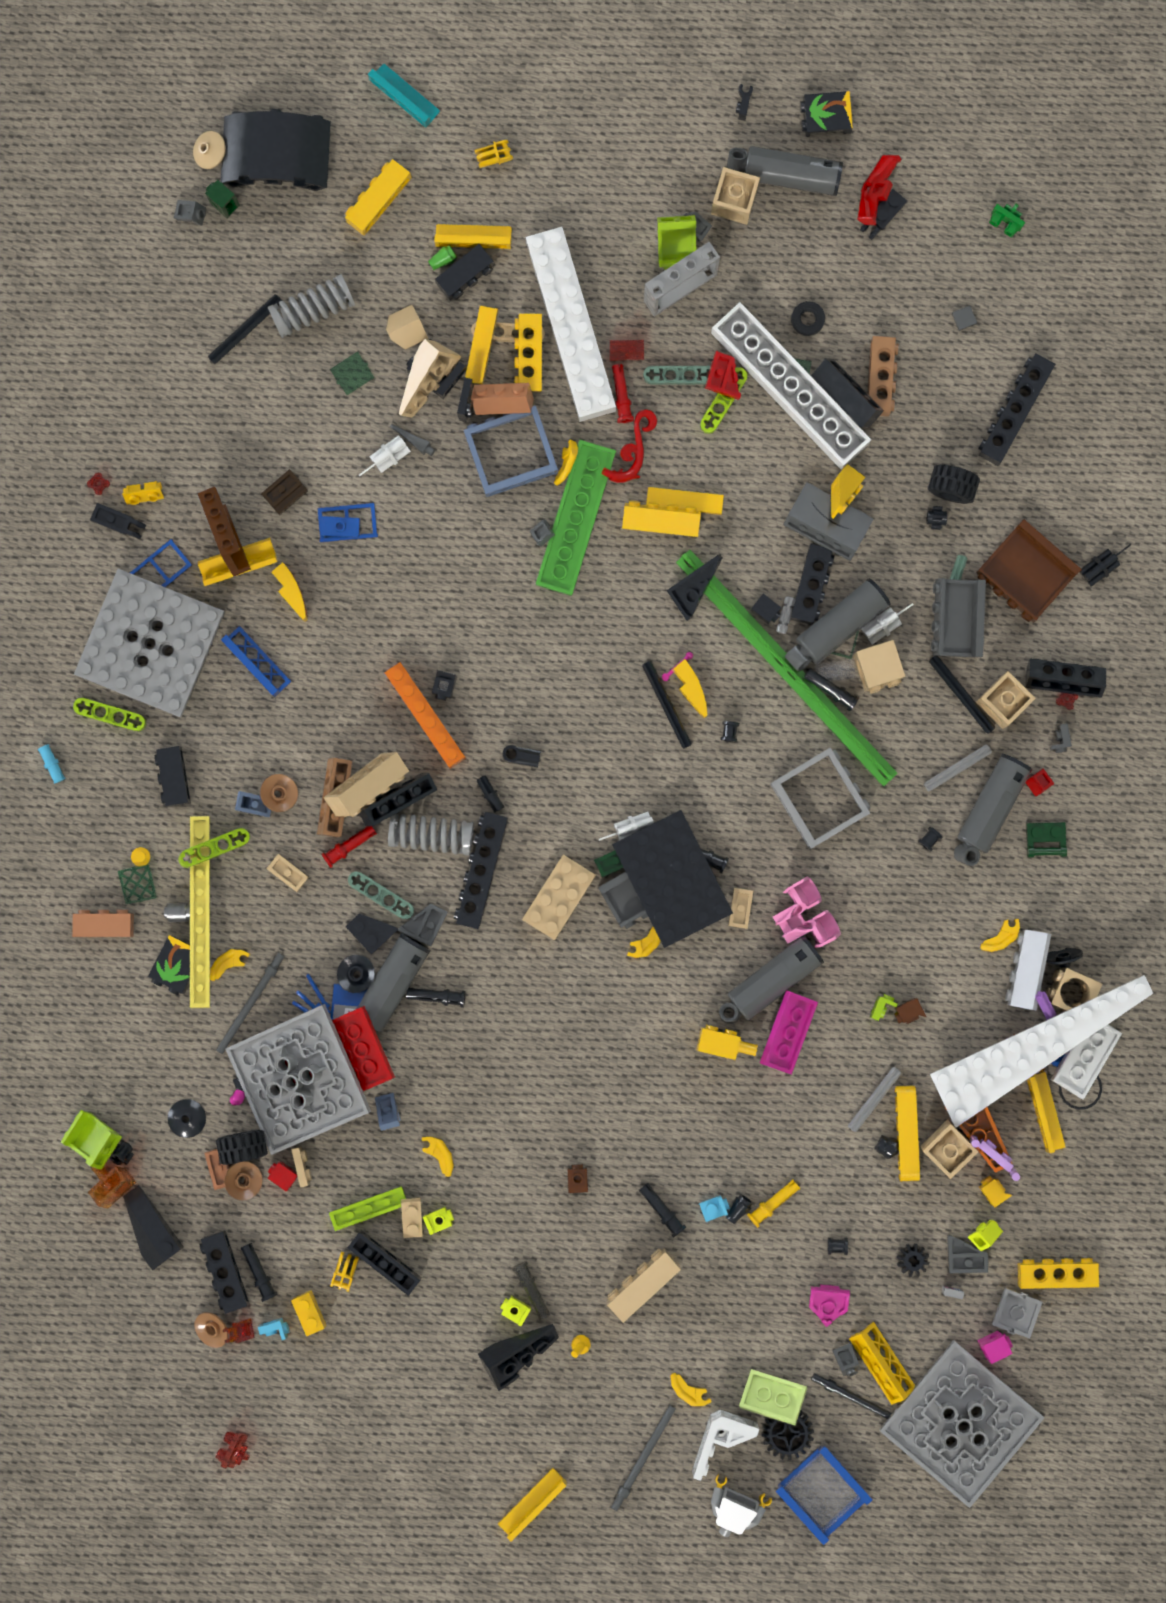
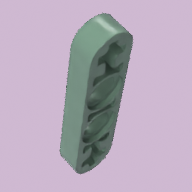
M649 366L644 370L643 378L646 383L651 385H705L707 377L701 376V380H697V370H701L700 374H706L711 366ZM659 370H663V380H659L660 376H655L654 380H650V377L646 376L650 371H654V374H660ZM667 371H674L676 378L668 380L665 377ZM686 371H693L695 378L687 380L684 377Z
M353 872L349 875V885L402 919H409L413 916L414 907L406 900L361 872ZM358 875H360V880L364 883L366 882V879L369 880V883L366 884L364 891L361 890V888L363 887L362 885L358 883L356 885H353V876L357 877ZM371 885L378 887V894L375 896H371L368 893V887ZM387 895H392L395 899L392 906H386L384 903V898ZM398 900L402 901L399 904L402 907L409 906V915L405 914L402 916V910L398 908L396 912L393 910L397 906Z

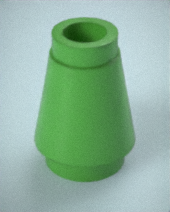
M450 245L443 246L428 262L433 270L453 263L457 255Z

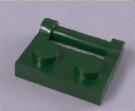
M1065 822L1026 823L1028 858L1044 855L1067 857ZM1033 842H1059V847L1034 848Z

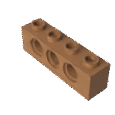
M873 336L871 339L867 394L884 410L880 416L889 417L891 411H894L895 400H892V393H895L896 381H893V374L897 373V362H894V356L898 355L899 344H895V337ZM885 354L889 360L883 362L880 360L879 355ZM885 373L887 380H880L878 374ZM880 391L884 392L886 394V398L879 399L876 393Z
M328 759L317 835L329 837L342 836L344 816H335L323 797L350 778L352 761Z

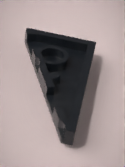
M721 554L667 590L686 621L690 620L723 559Z

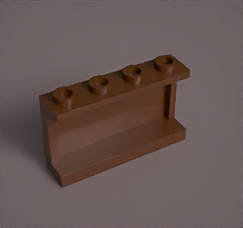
M216 487L197 493L221 557L233 577L251 570L226 504H222Z

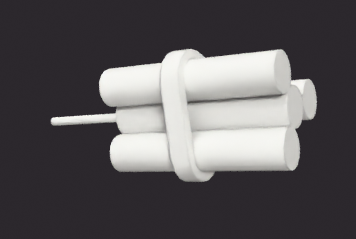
M398 435L386 445L382 444L379 450L369 456L374 464L359 474V476L375 465L382 473L393 464H398L397 461L411 451Z
M910 604L897 614L889 607L861 630L873 645L884 636L888 637L891 631L902 625L898 615L914 604Z
M649 812L634 817L628 816V819L614 824L617 833L600 838L599 841L617 834L620 841L654 823L653 819L650 817Z

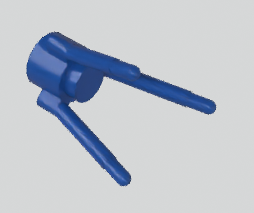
M307 974L306 977L322 1005L325 1004L330 1013L331 1011L328 1009L330 1005L323 998L311 976ZM299 990L296 991L312 1009L321 1006L319 1002L314 1005ZM292 1002L294 1006L303 1012L310 1011L297 1002Z

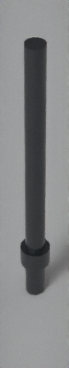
M816 1373L811 1378L812 1381L824 1386L825 1390L833 1391L885 1419L892 1415L891 1412L837 1385L830 1378L827 1380Z

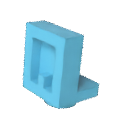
M721 1195L699 1203L706 1222L723 1215H728L727 1210L730 1209L727 1199H722Z
M282 1318L258 1326L259 1334H265L266 1336L276 1334L279 1329L282 1340H285L288 1337L287 1334L290 1333L287 1322H283Z

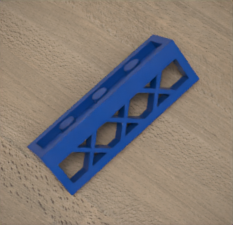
M240 626L229 636L225 635L221 639L272 696L276 697L291 683L288 677ZM239 632L245 637L244 645H236L232 641ZM247 648H255L258 651L257 659H249L247 657ZM260 662H268L270 664V673H262L259 670ZM273 675L281 676L285 680L278 689L272 684Z

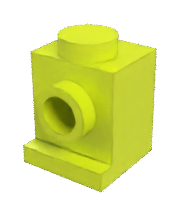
M446 1207L424 1215L423 1219L429 1234L432 1235L452 1226L454 1217L450 1209L447 1210ZM437 1217H441L443 1219L442 1224L436 1223Z
M989 1220L987 1223L982 1222L968 1238L980 1251H983L993 1245L1003 1230L998 1226L997 1222Z
M512 1295L510 1299L505 1298L500 1307L503 1310L501 1315L517 1323L519 1326H522L531 1310L529 1305ZM513 1307L518 1309L517 1314L511 1313Z

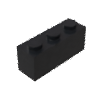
M478 244L435 278V282L450 301L453 298L456 300L463 295V290L468 286L469 288L475 286L478 283V278L482 275L487 276L493 271L494 261L482 246Z
M174 746L157 749L154 759L156 766H159L160 770L157 778L159 785H162L163 792L160 793L162 804L165 803L166 807L191 804L182 747Z

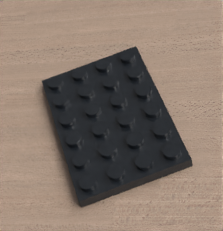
M682 810L612 844L664 948L733 914Z

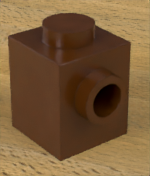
M572 1164L571 1168H568V1193L588 1192L587 1167H583V1164Z

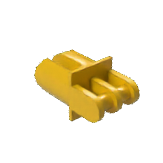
M493 141L494 144L475 149L477 161L480 162L478 164L479 168L497 163L501 165V163L512 160L513 156L510 155L511 148L507 145L509 141ZM505 154V157H499V155Z
M341 1251L330 1287L334 1285L340 1290L343 1288L349 1292L359 1257H355L351 1272L347 1273L352 1255L348 1254L343 1271H341L340 1268L345 1252ZM336 1275L341 1276V1281L335 1280ZM344 1278L350 1279L349 1284L343 1282Z

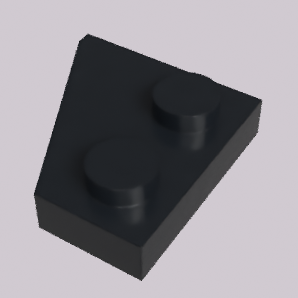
M360 913L345 926L371 955L398 931L397 927Z

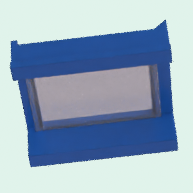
M820 1446L778 1484V1489L776 1490V1493L823 1545L829 1541L828 1536L864 1503L868 1505L873 1500L825 1446L823 1448Z

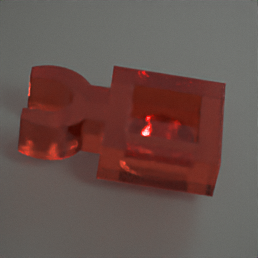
M251 1318L232 1323V1327L223 1329V1332L229 1333V1338L224 1340L225 1343H238L255 1338Z

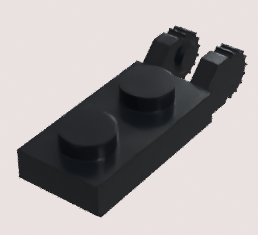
M894 189L891 190L887 201H882L878 206L876 216L877 227L870 233L869 238L871 240L881 230H884L907 203V200ZM863 224L860 231H866L870 225Z
M99 503L96 504L90 518L91 522L139 540L142 536L137 532L130 531V525H136L141 529L146 527V524L133 519V517Z

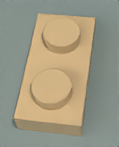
M280 854L267 867V870L296 892L301 889L309 878Z
M734 888L731 904L733 914L729 917L728 926L748 929L753 891Z
M301 1146L293 1148L291 1150L300 1187L308 1186L312 1176L310 1169H306L305 1162L308 1161L306 1151L302 1150Z
M420 1198L401 1199L403 1238L423 1237Z

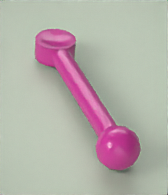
M691 652L686 653L684 659L686 661L692 659L693 654ZM672 669L667 674L662 675L663 681L669 680V676L674 673Z

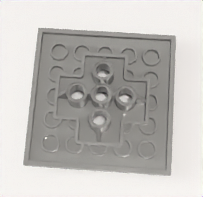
M117 569L74 675L181 718L225 611ZM158 622H162V629L160 631H155V624ZM132 633H137V640L134 642H130V635ZM155 640L154 648L148 649V641ZM167 647L173 648V653L170 656H165L164 652ZM143 657H147L148 664L141 667L140 660Z
M325 1004L226 1048V1052L260 1130L264 1131L266 1144L271 1155L372 1112Z
M953 1340L917 1383L912 1393L901 1402L879 1431L970 1508L1043 1421L1044 1417ZM974 1406L980 1407V1412L977 1415L971 1414V1409ZM951 1408L953 1410L952 1415L945 1417L943 1415L944 1411ZM962 1421L968 1423L967 1428L964 1430L958 1428ZM977 1434L983 1435V1439L979 1443L973 1441ZM948 1437H955V1442L952 1445L946 1444Z

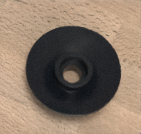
M1077 948L1051 951L1047 955L1046 962L1059 965L1060 968H1066L1071 966L1072 962L1080 959L1083 956V951Z
M362 955L346 957L340 963L337 970V979L340 986L351 993H361L367 990L375 978V969L372 962ZM356 971L361 973L359 978L354 976Z
M180 1100L170 1108L168 1113V1125L172 1132L179 1137L190 1138L198 1135L206 1123V1113L203 1107L194 1100ZM184 1115H187L189 1117V1121L187 1123H185L182 1119Z

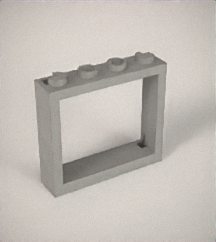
M710 242L645 283L644 303L654 317L717 276L720 256ZM710 270L712 274L707 276L705 271Z
M831 747L770 784L809 849L870 814L869 809L871 807L866 799L862 800L859 795L861 791L855 782L852 784L849 776H851L846 766L842 767L839 762L841 759L836 750L832 751ZM828 756L861 812L814 840L781 784Z

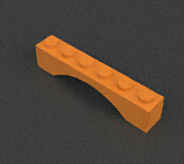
M401 662L384 672L448 767L451 769L466 759Z

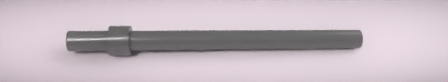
M278 952L271 965L268 964L264 970V976L216 1051L223 1054L271 977L276 975L277 968L284 959V955Z
M668 1406L624 1485H621L618 1489V1495L611 1506L613 1510L618 1511L623 1500L629 1496L630 1488L675 1412V1407Z

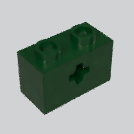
M219 180L215 183L212 182L207 187L205 194L210 204L228 219L240 206L235 194Z

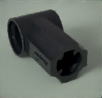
M508 745L503 750L502 758L509 764L514 763L538 768L541 751ZM507 750H514L516 757L508 759L505 753Z

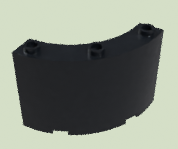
M280 109L243 113L234 111L231 115L224 116L223 139L226 150L221 165V183L231 187L255 185V181H264V184L282 185L283 181L292 182L293 187L312 191L327 188L331 121L323 119L321 115L309 116L282 112Z

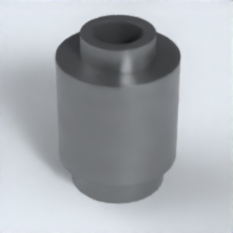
M187 902L168 903L167 907L164 908L165 919H168V922H188L190 920V904Z

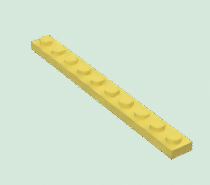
M209 816L190 817L191 848L210 840ZM205 846L201 847L200 853L207 857L210 855V849ZM193 850L195 854L190 856V860L197 857L196 850ZM210 860L190 867V1008H210Z

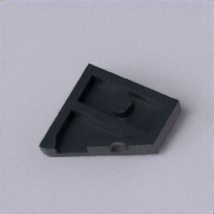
M466 377L464 378L457 411L459 421L467 422V419L471 418L473 412L471 402L472 379Z

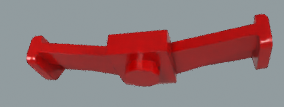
M882 155L867 180L863 183L857 220L864 225H876L878 202L887 201L893 184L887 179L897 163L901 162L902 159L899 155Z

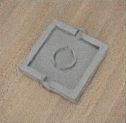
M1004 1288L992 1325L1007 1330L1009 1334H1018L1030 1339L1042 1301L1028 1296L1027 1293H1019Z

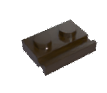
M289 469L263 491L261 495L280 516L306 494L308 490Z

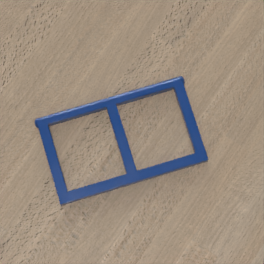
M374 503L317 508L320 542L378 537ZM371 508L373 533L360 534L359 538H324V536H321L322 512L344 510L345 517H349V509Z
M170 539L130 573L134 575L148 562H151L166 580L161 586L166 587L191 567L192 564L174 544L173 540ZM169 545L174 548L186 563L171 578H168L153 560L154 557Z

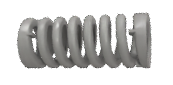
M342 274L333 278L336 287L330 280L325 281L326 290L321 284L316 285L318 297L312 288L307 289L309 301L302 292L297 294L299 304L294 297L288 298L290 309L284 301H280L279 307L282 316L277 310L279 309L277 304L268 306L281 338H284L287 334H292L291 323L297 331H300L302 329L300 319L306 327H309L311 325L309 314L314 322L318 323L320 321L318 309L325 319L329 318L328 307L333 314H338L339 310L336 300L343 310H347L348 305L349 307L356 306Z
M402 813L399 819V814H394L390 819L388 847H396L400 841L401 847L404 849L411 844V848L416 850L421 844L422 850L427 851L431 844L433 852H437L441 846L443 853H448L451 848L453 854L460 853L470 856L474 822L467 823L463 820L457 838V821L455 819L451 820L447 836V820L442 818L436 838L435 817L430 819L426 837L425 816L420 818L416 835L415 815L410 816L406 833V815Z

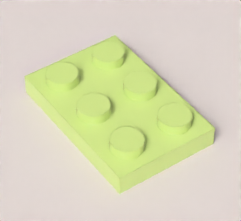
M751 1369L739 1407L796 1426L807 1392V1386Z

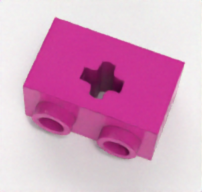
M995 1331L977 1340L985 1358L991 1364L1013 1354L1010 1349L1013 1345L1005 1333L1002 1334L999 1331Z

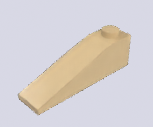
M424 339L414 356L399 414L412 418L427 402L428 394L433 390L436 391L440 387L438 383L444 376L448 377L453 371L461 356L436 341Z

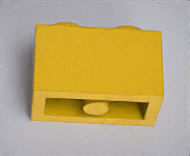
M312 1290L298 1295L291 1300L306 1337L325 1329L327 1325Z

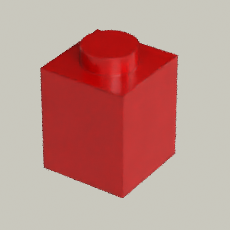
M280 1161L278 1164L273 1163L268 1170L270 1175L267 1179L287 1192L298 1176L296 1171Z

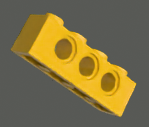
M519 313L518 318H515V330H518V338H515L514 347L518 349V357L514 359V368H518V376L514 377V383H529L532 392H541L542 314ZM525 329L532 330L533 337L531 339H526L523 336ZM530 348L533 351V357H524L523 350ZM526 367L531 368L533 376L525 377L523 369Z
M1071 1258L1061 1259V1262H1054V1259H1042V1262L1034 1263V1259H1023V1263H1017L1018 1287L1021 1289L1099 1287V1264L1093 1261L1092 1258H1081V1262H1073ZM1041 1268L1043 1275L1040 1278H1035V1270ZM1057 1268L1062 1269V1275L1059 1278L1054 1277V1271ZM1076 1268H1081L1082 1274L1079 1277L1073 1276V1271Z

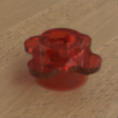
M98 472L87 482V486L92 488L96 495H101L103 490L110 486V482L105 480L102 474Z
M1061 693L1059 698L1056 699V704L1066 707L1067 710H1072L1078 695Z

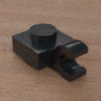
M740 84L738 93L742 101L737 102L736 113H739L738 120L746 121L753 86H750L748 92H743V84Z

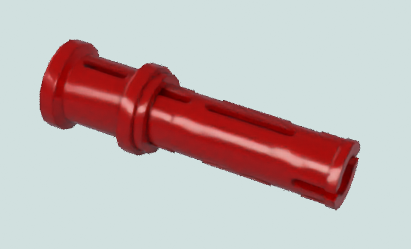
M616 364L611 368L617 401H615L619 417L617 422L629 423L634 421L630 408L632 401L628 399L624 365L620 364L619 367V364Z
M366 826L345 842L335 844L333 849L321 855L329 867L332 868L334 863L342 858H347L346 856H348L349 852L377 833L372 826Z

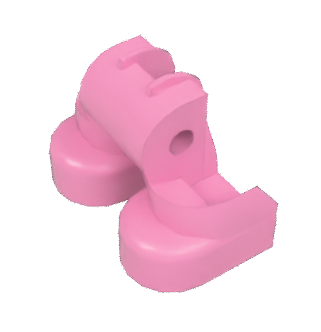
M807 876L785 889L783 893L789 894L794 905L773 916V919L776 922V926L779 925L784 933L782 937L785 938L787 943L811 932L816 943L814 948H818L830 943L841 935L836 920L828 910L807 921L801 915L803 911L822 901L821 895L810 877Z

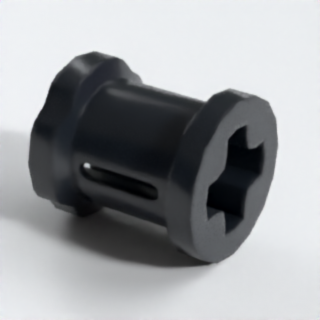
M723 721L724 730L720 740L737 743L736 732L740 723Z
M929 827V831L922 839L918 840V843L931 852L933 850L932 847L943 836L934 828Z
M828 1238V1255L832 1253L848 1255V1238Z

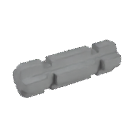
M785 597L784 606L779 618L780 624H778L776 629L778 633L786 634L787 624L790 622L793 611L792 607L795 603L793 597Z

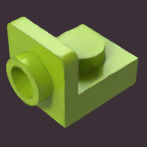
M885 994L883 997L878 996L870 1018L877 1021L883 1018L887 1010L885 1004L897 1007L898 1004L894 1002L895 998Z

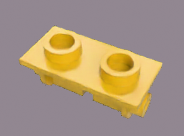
M161 482L144 483V489L142 490L140 484L128 485L126 488H123L122 495L127 505L164 499L161 491Z

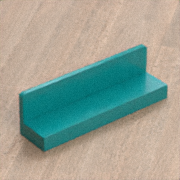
M382 64L377 71L372 68L368 73L369 80L425 128L440 113L437 107L386 64Z

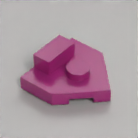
M820 1284V1287L811 1286L809 1308L827 1327L833 1323L832 1321L848 1311L850 1290H843L839 1286Z

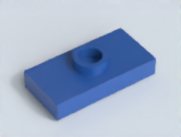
M322 516L321 536L359 538L360 518Z

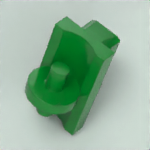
M1016 203L1013 207L1006 204L1004 208L996 204L991 213L992 216L989 224L998 227L1001 221H1004L1008 224L1004 233L1012 238L1018 231H1021L1026 222L1020 219L1022 213L1016 210L1019 204Z

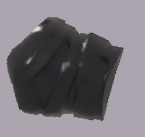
M881 1135L874 1149L886 1159H890L899 1152L898 1141Z

